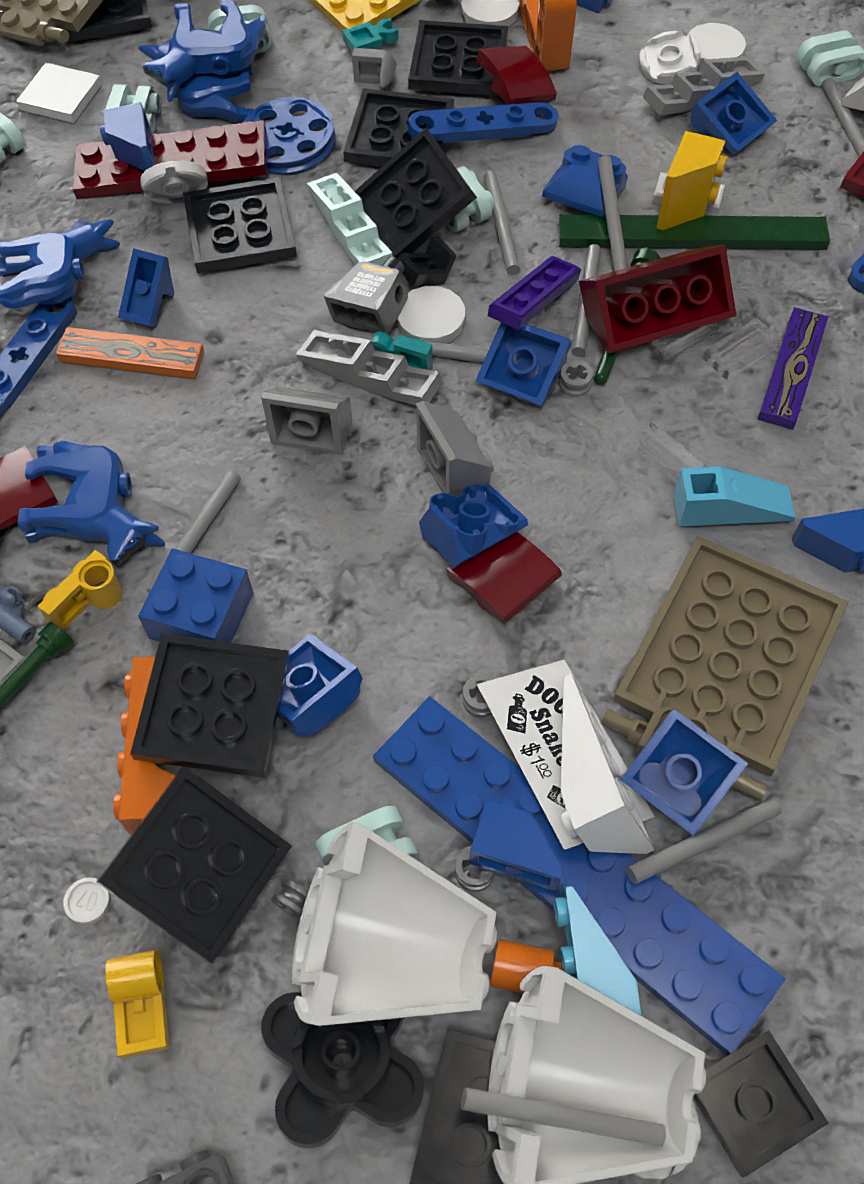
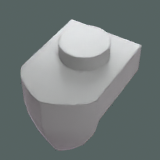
M353 49L354 82L380 84V90L388 87L394 77L397 66L391 53L387 50Z

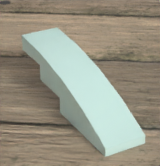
M338 173L307 183L308 189L323 217L355 265L362 261L383 265L388 257H393L389 248L380 240L377 225L364 212L362 199Z

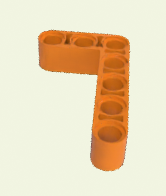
M518 0L519 10L531 51L539 58L547 71L568 69L571 59L577 0Z

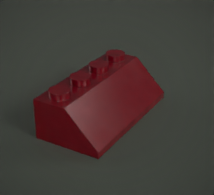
M726 245L703 246L579 281L585 316L607 353L737 316Z

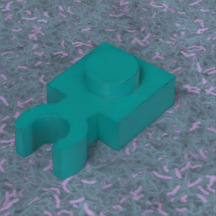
M390 18L380 20L375 26H372L370 22H366L342 30L343 42L352 53L354 48L381 50L383 49V42L394 43L399 40V30L397 27L392 28V20Z
M376 332L371 342L373 346H376L375 351L403 355L410 367L427 370L433 369L432 344L400 334L396 340L384 332Z

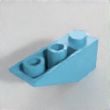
M721 466L681 468L673 494L679 527L794 521L796 518L787 485Z
M573 886L559 887L561 897L554 898L555 919L558 927L565 926L567 946L560 947L562 971L642 1016L637 980Z

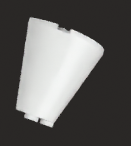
M355 822L347 824L328 847V853L333 855L329 865L324 866V868L318 867L299 922L293 956L292 984L301 986L302 997L296 996L294 1000L295 1009L300 1019L308 1024L322 1026L481 1010L482 1001L485 999L489 989V976L482 970V960L484 954L490 953L496 944L497 930L495 919L497 912L362 824Z
M541 966L531 971L520 983V990L525 991L520 1002H509L504 1013L494 1047L488 1092L664 1124L666 1138L663 1146H656L488 1115V1130L496 1132L499 1138L500 1150L495 1149L492 1156L504 1184H580L693 1163L694 1147L699 1140L700 1126L696 1116L691 1113V1103L694 1095L701 1093L705 1086V1052L556 967Z

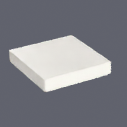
M45 63L16 102L21 111L75 123L101 87L100 75Z

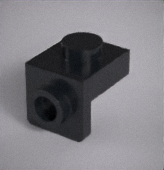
M433 236L426 252L399 254L398 259L404 265L405 270L402 274L407 282L413 286L422 287L425 285L445 284L456 259V254L439 236Z

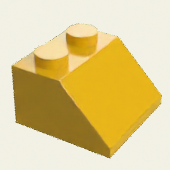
M685 131L666 177L656 229L665 230L703 217L708 204H715L721 183L715 182L716 177H722L728 156L722 155L725 140Z

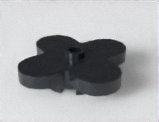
M300 992L284 994L276 998L267 1007L261 1023L264 1044L274 1058L293 1070L281 1088L275 1103V1117L279 1130L291 1144L307 1149L326 1144L336 1135L351 1111H356L373 1123L383 1127L403 1125L416 1115L423 1100L424 1081L418 1066L410 1058L390 1045L402 1026L404 1017L322 1026L308 1024L300 1019L295 1009L294 1000L296 996L302 997ZM339 1054H347L351 1058V1061L345 1065L333 1063L334 1058Z

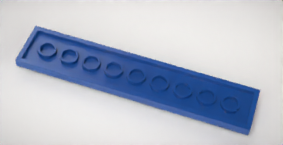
M429 696L373 755L374 762L471 843H473L486 799L495 802L498 799H508L520 804L523 810L531 812L563 868L559 887L573 886L634 978L726 1056L736 1051L786 980L784 976L656 875L636 885L632 884L627 876L626 868L638 861L630 854L590 852L584 843L564 850L521 768L432 697ZM514 878L554 911V898L561 897L559 887L556 892Z

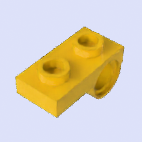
M94 550L86 559L78 562L73 568L72 573L57 587L51 589L37 607L47 623L53 622L64 630L90 604L98 609H108L115 606L123 596V588L111 563L108 562L105 556ZM106 581L104 584L96 586L97 584Z
M155 949L108 959L105 969L106 985L109 998L114 1004L117 1056L125 1059L170 1049L161 952Z

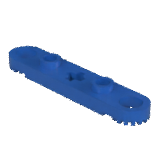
M543 102L418 111L410 116L407 132L411 139H414L424 130L418 126L421 123L422 126L426 124V127L429 126L428 130L436 141H442V143L531 136L532 133L543 134V132L546 135L548 132L552 133L555 129L559 114L553 106ZM538 114L539 117H541V115H543V118L546 117V120L539 119Z
M72 298L58 304H38L0 354V417L7 408L10 409L61 339L67 325L72 322V319H75L77 313ZM56 305L65 307L58 313H51L50 311L53 310V306L57 308Z

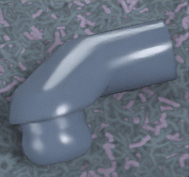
M13 586L5 587L0 591V628L21 644H27L34 638L36 629L22 619L24 607L22 591Z

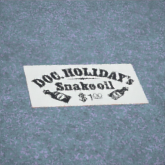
M561 660L476 685L563 849L566 850L583 844V841L579 836L574 839L571 838L561 817V813L567 811L561 795L564 677L572 674L566 661ZM593 710L607 743L605 745L623 776L628 769ZM622 782L630 800L634 801L642 821L654 818L655 815L645 798Z

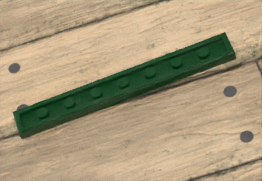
M559 214V247H589L595 244L602 248H611L606 215L600 217L589 214ZM620 215L625 248H700L703 246L726 245V249L827 250L830 244L826 217L703 216L665 230L656 229L659 215Z

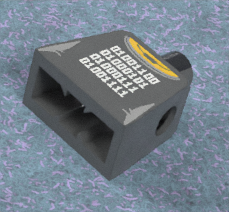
M388 257L383 265L365 261L357 263L324 295L333 321L373 333L384 332L389 334L408 300V292L402 277V273L405 270L403 263L395 257Z

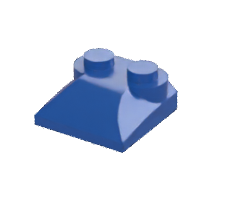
M738 72L697 101L690 109L692 111L690 119L694 129L700 134L713 135L717 139L725 140L724 147L733 155L777 121Z
M575 145L564 152L562 165L544 188L542 197L603 217L606 213L598 159L602 156L611 157L617 198L626 188L628 179L626 166L616 156L602 155L591 151L586 146Z
M501 322L475 381L483 386L543 407L558 374L561 372L563 365L567 363V354L572 345L571 339L530 324H525L520 330H517Z
M311 633L288 651L289 662L278 716L285 721L292 734L299 737L316 734L358 698L361 690L360 684L363 680L358 668Z
M673 709L620 780L694 836L748 763Z

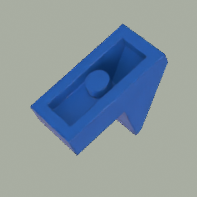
M133 248L118 318L155 328L163 294L174 296L169 261L165 256Z

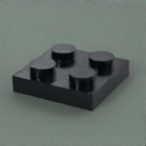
M769 1030L706 1068L704 1089L701 1093L694 1095L695 1101L742 1178L829 1124Z

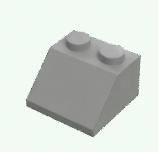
M275 387L263 392L261 400L271 444L343 455L352 424L350 397L284 387Z
M425 401L416 403L417 450L441 492L458 496L463 494V489L467 486L490 484L491 473L494 471L493 462L488 452H482L477 445V438L473 427L469 423L465 424L457 411Z

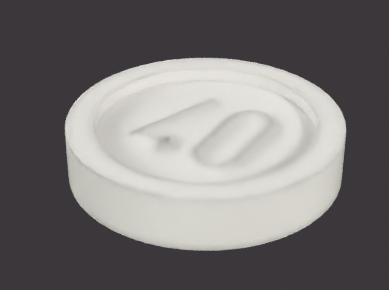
M82 878L74 882L65 893L63 900L64 910L68 917L78 924H93L102 919L109 910L111 904L110 892L96 883L98 880L96 878Z

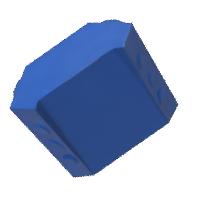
M489 483L467 486L463 489V494L458 496L449 493L432 495L429 509L419 521L423 541L427 539L450 563L451 570L529 525L528 519Z

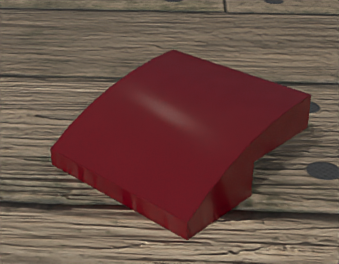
M526 45L479 49L476 61L494 76L491 89L509 105L556 99L557 92L550 75L539 58Z
M26 446L0 457V530L18 522L20 508H46L58 502L44 476L26 479V462L34 460Z
M518 532L483 550L451 570L450 565L446 567L450 580L474 594L479 607L504 623L509 621L562 576L560 568L539 548Z

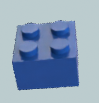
M172 548L138 615L148 638L159 642L161 633L231 643L254 594L247 569Z

